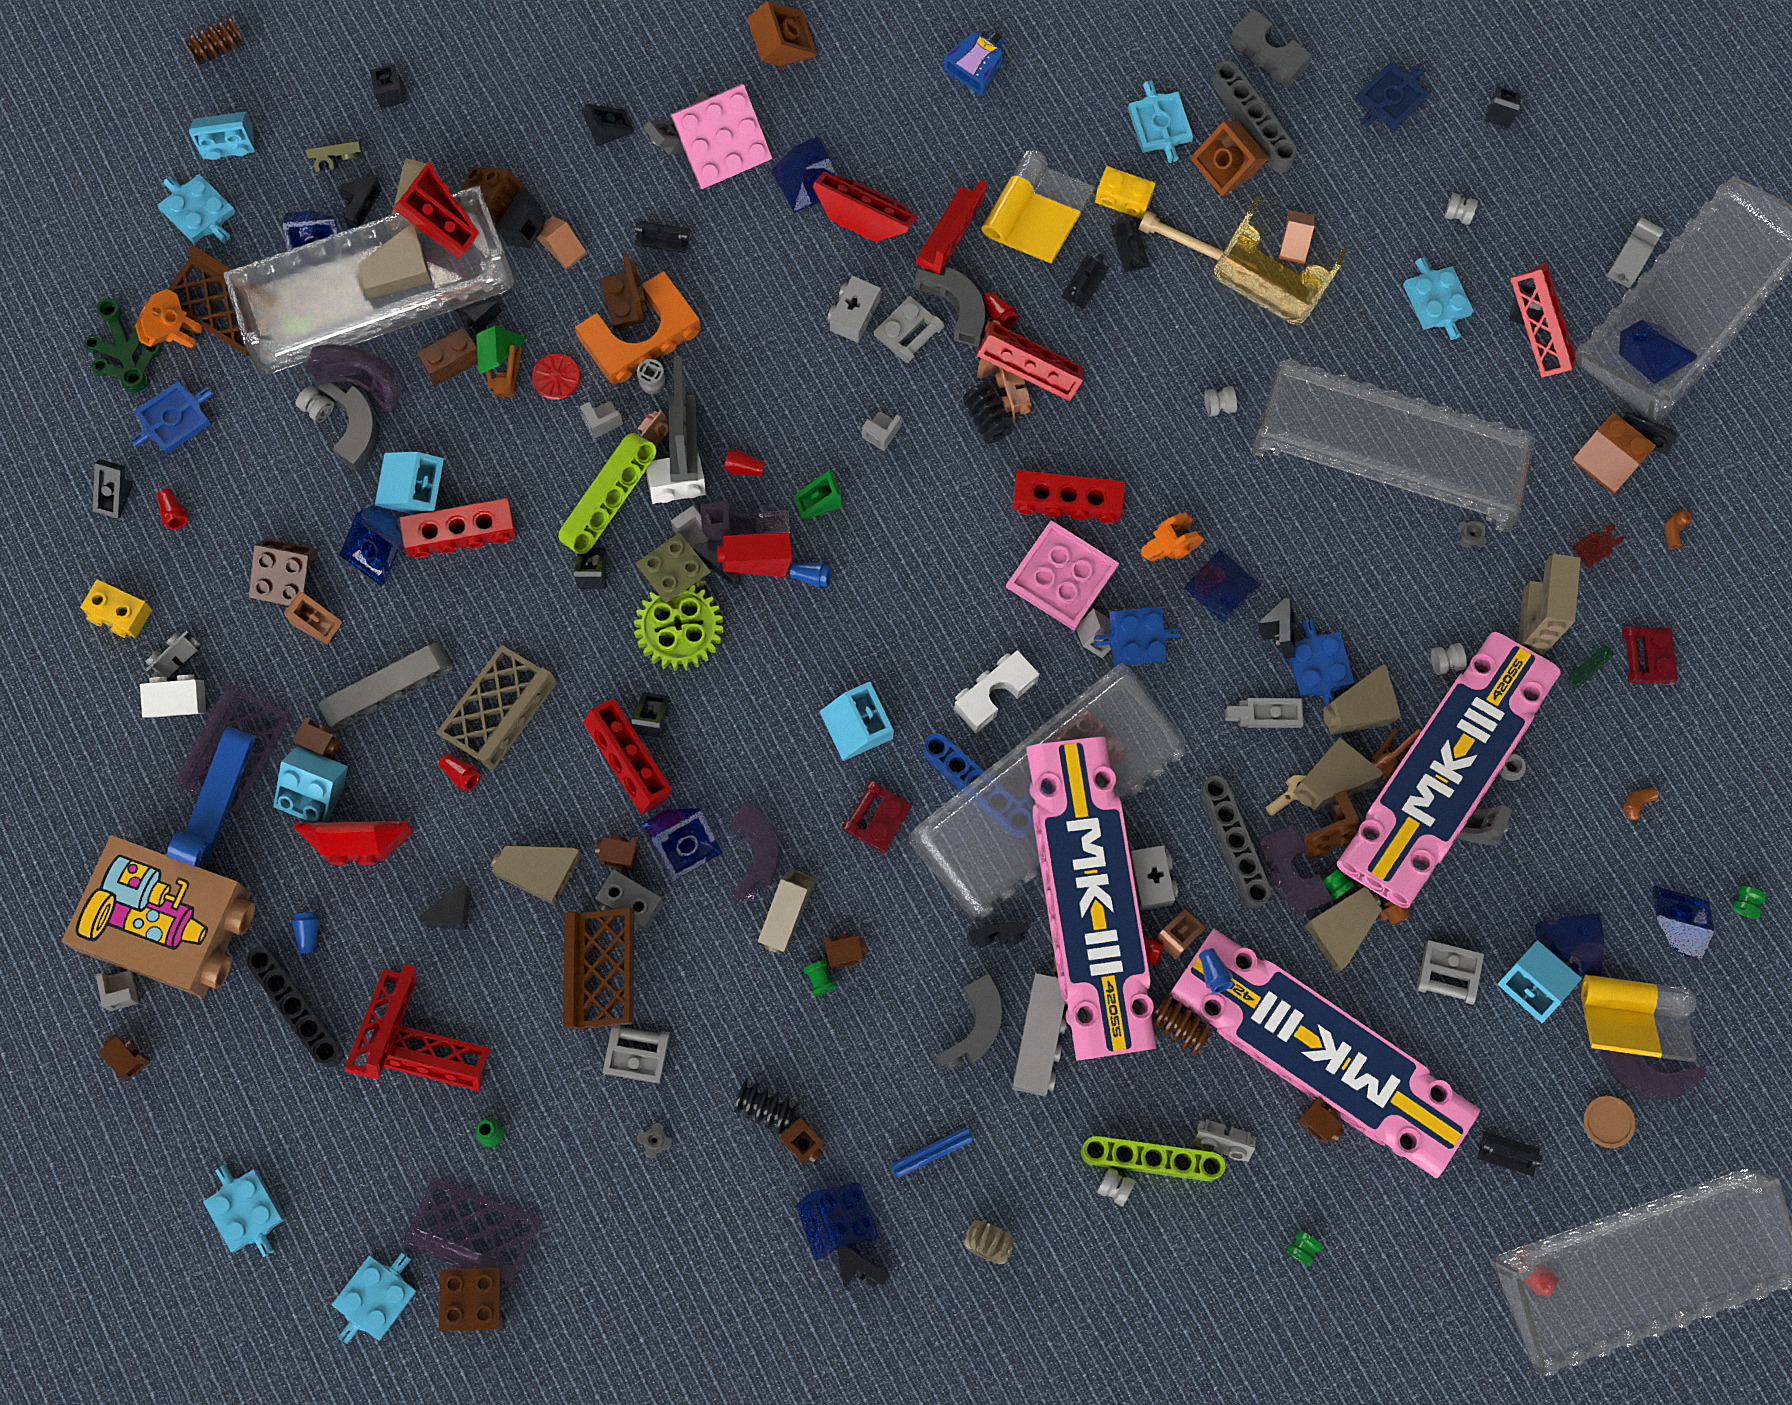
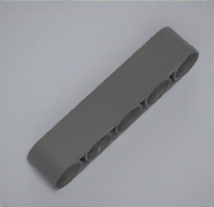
M1231 61L1220 62L1216 67L1212 81L1214 90L1235 119L1270 158L1267 162L1271 168L1279 173L1289 171L1297 154L1295 143L1238 66ZM1283 154L1286 155L1288 158H1283L1279 155Z
M433 643L323 699L318 704V707L329 729L332 731L340 730L447 675L452 671L453 666L441 643Z
M1210 776L1200 790V798L1242 902L1250 909H1259L1264 906L1271 896L1270 885L1227 781L1221 776ZM1212 785L1218 787L1221 795L1212 796L1208 792L1207 787ZM1226 811L1229 813L1231 821L1224 822L1220 820L1218 812ZM1229 837L1240 839L1242 846L1240 848L1232 847L1228 840ZM1243 862L1248 863L1252 868V873L1245 874L1241 872L1239 864ZM1250 889L1260 890L1263 899H1253L1250 895Z

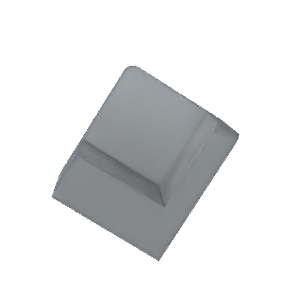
M610 401L593 409L590 402L580 406L582 417L594 439L623 425L620 412L616 411Z
M878 412L872 421L867 419L863 425L862 438L885 451L901 428L902 417L897 414L892 419L886 414Z
M693 505L671 520L672 529L675 534L680 532L692 548L696 544L708 543L714 539L712 529Z
M1093 608L1076 628L1081 644L1101 658L1111 650L1110 645L1097 647L1094 643L1095 641L1104 640H1094L1095 635L1109 634L1110 619Z
M128 970L110 976L103 973L96 974L103 1008L114 1011L139 1004L135 981L131 971Z

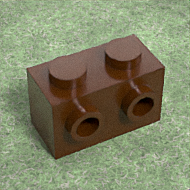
M465 328L453 330L445 338L436 343H429L421 351L417 352L424 370L435 387L478 364L477 348Z

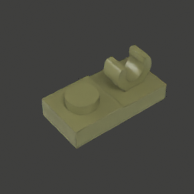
M361 140L306 149L308 159L316 158L314 161L316 172L321 171L320 162L322 160L329 163L330 170L335 169V162L329 155H341L342 160L357 158V152L363 151Z

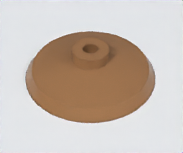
M1602 1096L1596 1098L1585 1110V1130L1588 1136L1602 1147H1621L1629 1142L1635 1132L1636 1123L1631 1108L1617 1097Z

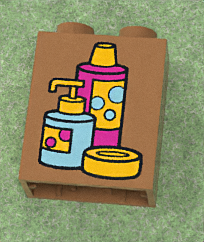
M110 835L61 942L85 955L204 999L209 987L219 989L224 984L232 964V958L225 955V951L233 933L242 936L248 930L254 917L255 904L248 901L251 892L237 881L171 859L164 854Z

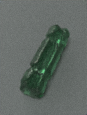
M1606 645L1601 646L1595 654L1588 658L1567 678L1568 683L1573 688L1578 689L1604 663L1613 657V651Z

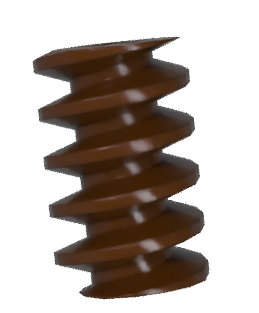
M226 16L227 25L217 20L216 30L208 24L207 34L202 29H197L198 38L191 32L188 33V42L186 44L198 67L201 66L200 57L210 62L211 52L219 58L220 48L228 54L229 44L237 50L239 49L238 41L241 40L244 43L230 16Z
M1169 995L1152 1015V1019H1156L1154 1028L1157 1029L1164 1025V1036L1174 1032L1172 1042L1176 1043L1183 1039L1182 1049L1185 1050L1193 1046L1191 1056L1194 1057L1212 1034L1208 1033L1210 1024L1206 1023L1200 1027V1016L1190 1020L1191 1010L1187 1009L1181 1013L1182 1003L1178 1002L1171 1006L1173 996Z

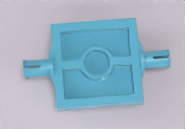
M1147 81L1143 84L1147 97L1140 101L1129 103V114L1142 153L1164 149L1168 162L1172 163V160L1175 162L1179 159L1175 146L1191 142L1193 134L1179 93L1157 94L1153 81H1149V84Z
M200 174L182 186L171 176L168 177V180H164L163 184L172 194L158 204L159 209L193 244L212 233L222 243L230 239V234L221 226L228 218L235 214L234 208Z
M1419 258L1415 261V264L1421 275L1407 279L1403 286L1422 328L1425 330L1432 327H1445L1450 340L1457 339L1461 334L1455 322L1471 316L1474 312L1453 266L1441 270H1430L1426 258Z
M227 1165L216 1169L215 1172L223 1186L216 1194L203 1201L228 1248L231 1252H236L247 1244L256 1243L263 1257L270 1255L269 1253H273L275 1250L272 1248L266 1235L269 1234L273 1227L283 1222L285 1218L258 1170L253 1169L242 1177L234 1179Z
M400 1253L391 1267L381 1264L372 1256H368L333 1302L332 1306L344 1314L349 1322L341 1334L338 1335V1338L346 1344H349V1341L358 1329L368 1332L380 1341L417 1292L416 1289L405 1282L401 1275V1272L411 1261L409 1257L405 1258L406 1255L404 1253Z

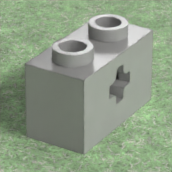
M852 276L848 284L844 283L838 296L840 300L837 306L832 305L827 320H830L831 332L859 343L881 300V288Z
M1164 845L1130 851L1139 911L1172 906L1175 897H1178V888L1176 881H1171L1169 870L1172 869V859L1170 853H1165ZM1152 872L1155 877H1160L1156 884L1153 879H1148Z

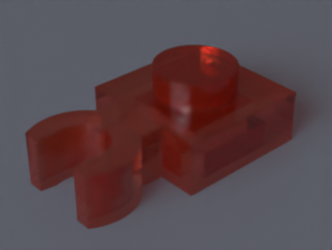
M1614 524L1609 525L1603 531L1602 536L1597 531H1594L1572 547L1588 569L1608 557L1613 552L1610 547H1616L1624 540L1625 537L1623 535L1617 539L1610 536V532L1616 527Z

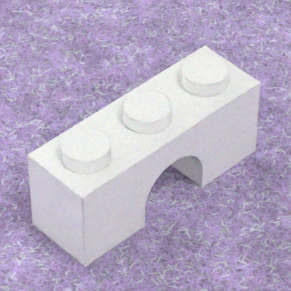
M1018 650L1012 655L1009 653L1005 654L997 662V668L991 673L988 670L982 673L977 678V684L970 690L965 688L955 697L957 701L955 702L954 710L975 733L979 732L997 717L998 708L991 702L989 697L991 692L996 689H1006L1018 699L1038 682L1039 673Z

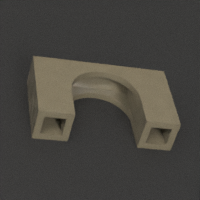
M1553 553L1545 562L1543 583L1529 581L1524 587L1518 643L1540 656L1544 655L1575 622L1581 558Z

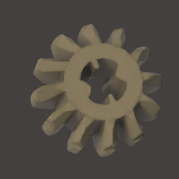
M974 1220L971 1226L968 1227L963 1245L970 1252L985 1260L1005 1264L1013 1251L1015 1239L1008 1232L993 1224Z

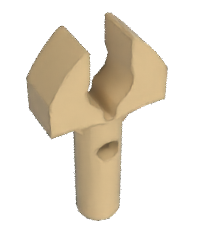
M1293 775L1285 782L1288 786L1287 792L1266 806L1267 813L1274 815L1293 800L1300 801L1293 792L1297 788V784H1300L1306 776Z

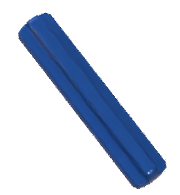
M964 1127L891 1164L895 1176L900 1178L971 1143L973 1137L969 1129Z

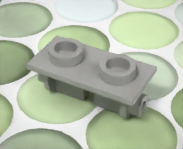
M177 631L166 641L169 647L162 654L157 650L145 661L149 665L145 670L148 671L152 668L155 671L151 675L152 677L168 678L179 668L172 659L176 656L184 663L198 651L196 648L200 644L193 637L187 640L184 637L188 633L187 631L183 634Z
M1208 1119L1205 1122L1199 1120L1197 1126L1198 1133L1193 1141L1194 1146L1201 1147L1204 1151L1227 1155L1234 1160L1249 1162L1256 1148V1145H1254L1256 1137L1251 1136V1132L1231 1127L1229 1136L1224 1135L1225 1125Z

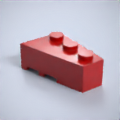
M428 161L393 209L455 258L459 259L479 235V231L461 205L457 204L449 192L450 189L435 172L432 163Z

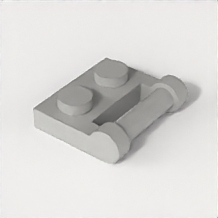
M909 296L874 330V336L904 362L909 363L914 358L913 354L936 332L939 333L945 325L938 317L933 316ZM923 322L928 325L906 347L901 345Z
M1428 940L1425 944L1416 991L1424 993L1431 991L1463 999L1464 1003L1473 1005L1477 995L1484 954ZM1431 972L1468 981L1467 988L1430 980Z
M622 1025L612 1026L602 1073L660 1084L670 1040V1032L661 1031V1033L625 1028ZM621 1038L658 1045L657 1052L618 1046L619 1040Z

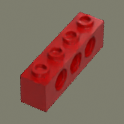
M1017 470L1012 510H1018L1019 513L1027 515L1037 512L1045 513L1048 517L1065 515L1072 516L1076 520L1093 518L1099 519L1103 523H1113L1120 521L1125 482ZM1044 492L1048 497L1039 499L1035 496V493ZM1071 495L1075 500L1066 502L1061 496ZM1092 497L1098 498L1101 504L1093 505L1088 499Z
M508 498L399 517L404 549L409 557L413 556L414 558H424L429 553L439 551L441 553H451L456 548L461 547L479 548L484 543L489 542L501 544L510 541L512 538H517L512 507ZM483 522H492V525L487 529L479 528ZM458 526L465 527L464 531L460 534L452 533ZM431 531L438 532L436 537L432 539L425 538Z
M612 698L590 709L583 724L641 815L664 804L673 789L615 699Z

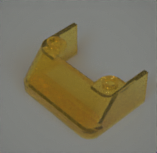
M1256 197L1216 263L1214 275L1220 283L1288 323L1294 325L1301 324L1307 319L1340 268L1347 250L1342 248L1330 269L1317 263L1308 265L1301 275L1288 269L1256 250L1261 234L1255 225L1248 222L1260 202V199Z

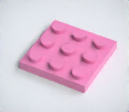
M744 84L735 86L670 114L701 189L772 159Z
M1051 520L1007 582L1006 588L1075 631L1117 570L1119 563Z

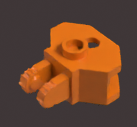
M168 289L150 296L149 300L145 302L135 324L139 341L149 347L162 341L170 343L174 340L186 347L192 348L196 344L195 339L179 331L180 327L196 334L201 333L203 328L199 323L186 317L187 313L182 311L177 294Z
M1185 512L1172 516L1160 523L1158 530L1153 532L1156 538L1149 541L1147 545L1144 544L1141 549V556L1151 563H1155L1158 559L1161 560L1166 556L1171 559H1180L1198 548L1205 539L1197 531L1182 534L1194 522L1192 517Z

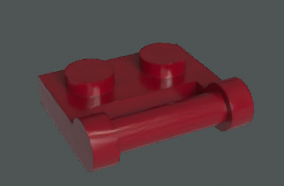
M1627 627L1622 629V638L1626 639L1629 664L1628 683H1675L1678 680L1671 627ZM1637 639H1642L1646 673L1642 672L1640 668Z
M869 780L865 786L866 792L848 821L845 820L841 829L885 854L910 812L912 804L884 789L876 782ZM875 796L882 799V802L867 828L863 831L858 825Z

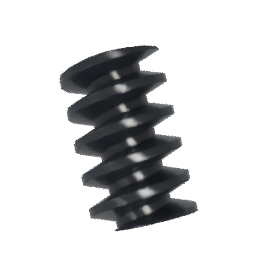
M990 383L975 386L963 396V404L966 408H969L968 413L971 417H974L973 422L976 426H979L978 431L981 435H984L983 440L986 444L998 442L1012 432V429L1006 428L1011 424V419H1001L1006 415V410L997 411L1002 404L1001 401L992 402L997 396L996 392L987 393L992 387Z
M747 1078L737 1095L734 1112L739 1114L745 1108V1118L749 1119L756 1114L755 1123L760 1124L766 1118L765 1127L770 1129L776 1123V1133L781 1134L786 1128H789L800 1103L797 1102L790 1108L789 1097L780 1103L778 1092L770 1098L768 1097V1087L759 1093V1083L755 1082L749 1088L747 1087Z

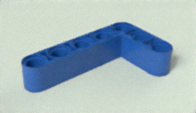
M230 726L225 728L185 832L175 833L170 842L167 857L194 867L206 866L208 864L253 748L255 735Z
M934 733L926 738L923 750L924 758L1009 835L1014 838H1022L1034 828L1033 806L1030 802L1033 797L1030 791L1018 802L944 735ZM939 744L944 750L939 754H933L930 752L929 746ZM953 762H959L964 766V770L958 773L953 772L949 765ZM978 780L983 782L985 788L981 791H975L970 787V783ZM1042 781L1041 790L1046 794H1050V785ZM1001 799L1006 806L998 810L992 807L991 801ZM1020 817L1026 821V826L1024 828H1016L1012 824V819Z

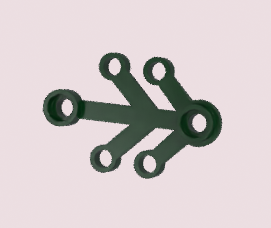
M112 298L102 299L97 305V312L104 321L108 322L116 346L101 341L95 335L86 337L84 346L90 353L101 352L122 361L124 369L110 365L104 358L95 359L92 363V369L98 376L109 375L121 380V385L128 392H140L148 384L146 370L152 359L161 354L162 348L158 343L153 345L157 346L156 349L150 352V347L144 344V352L135 365L133 356L141 343L136 327L127 342L119 321L121 315L120 306ZM115 310L112 314L107 315L108 311ZM92 342H97L96 346L89 347ZM105 364L104 369L97 370L99 365ZM139 378L136 383H131L132 379Z

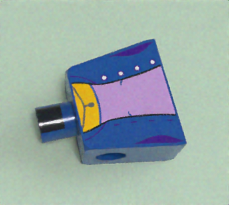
M992 31L986 39L978 33L970 34L945 55L944 70L983 96L1002 64L1003 51L999 48L1004 42L1002 36L995 31Z

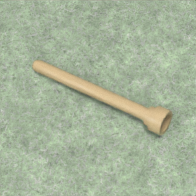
M1148 210L1146 211L1138 230L1147 234L1149 232L1153 234L1157 232L1246 274H1256L1257 268L1255 265L1159 222L1160 219L1156 217V214Z

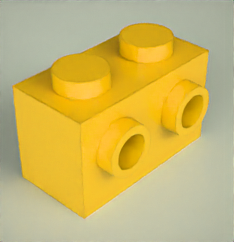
M1106 166L1097 189L1095 203L1143 219L1150 205L1156 183Z
M98 579L80 606L87 614L86 619L97 626H101L104 623L111 627L110 631L123 638L126 635L137 638L153 611L145 601Z

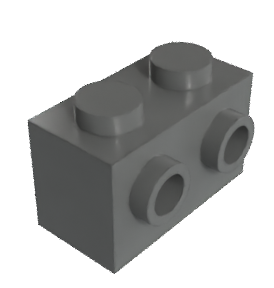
M614 869L595 897L597 903L600 904L598 908L600 911L624 908L634 909V931L636 932L639 928L646 932L664 904L660 896ZM620 916L624 919L622 923L625 925V916Z

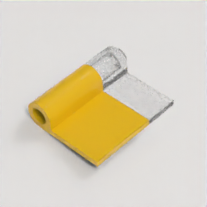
M1037 150L1027 151L981 229L987 237L1052 264L1094 192L1095 186L1049 169L1044 154Z
M1585 975L1581 987V1000L1591 1048L1696 1062L1697 1055L1688 1023V1016L1690 1012H1694L1696 1007V997L1692 995L1690 989Z

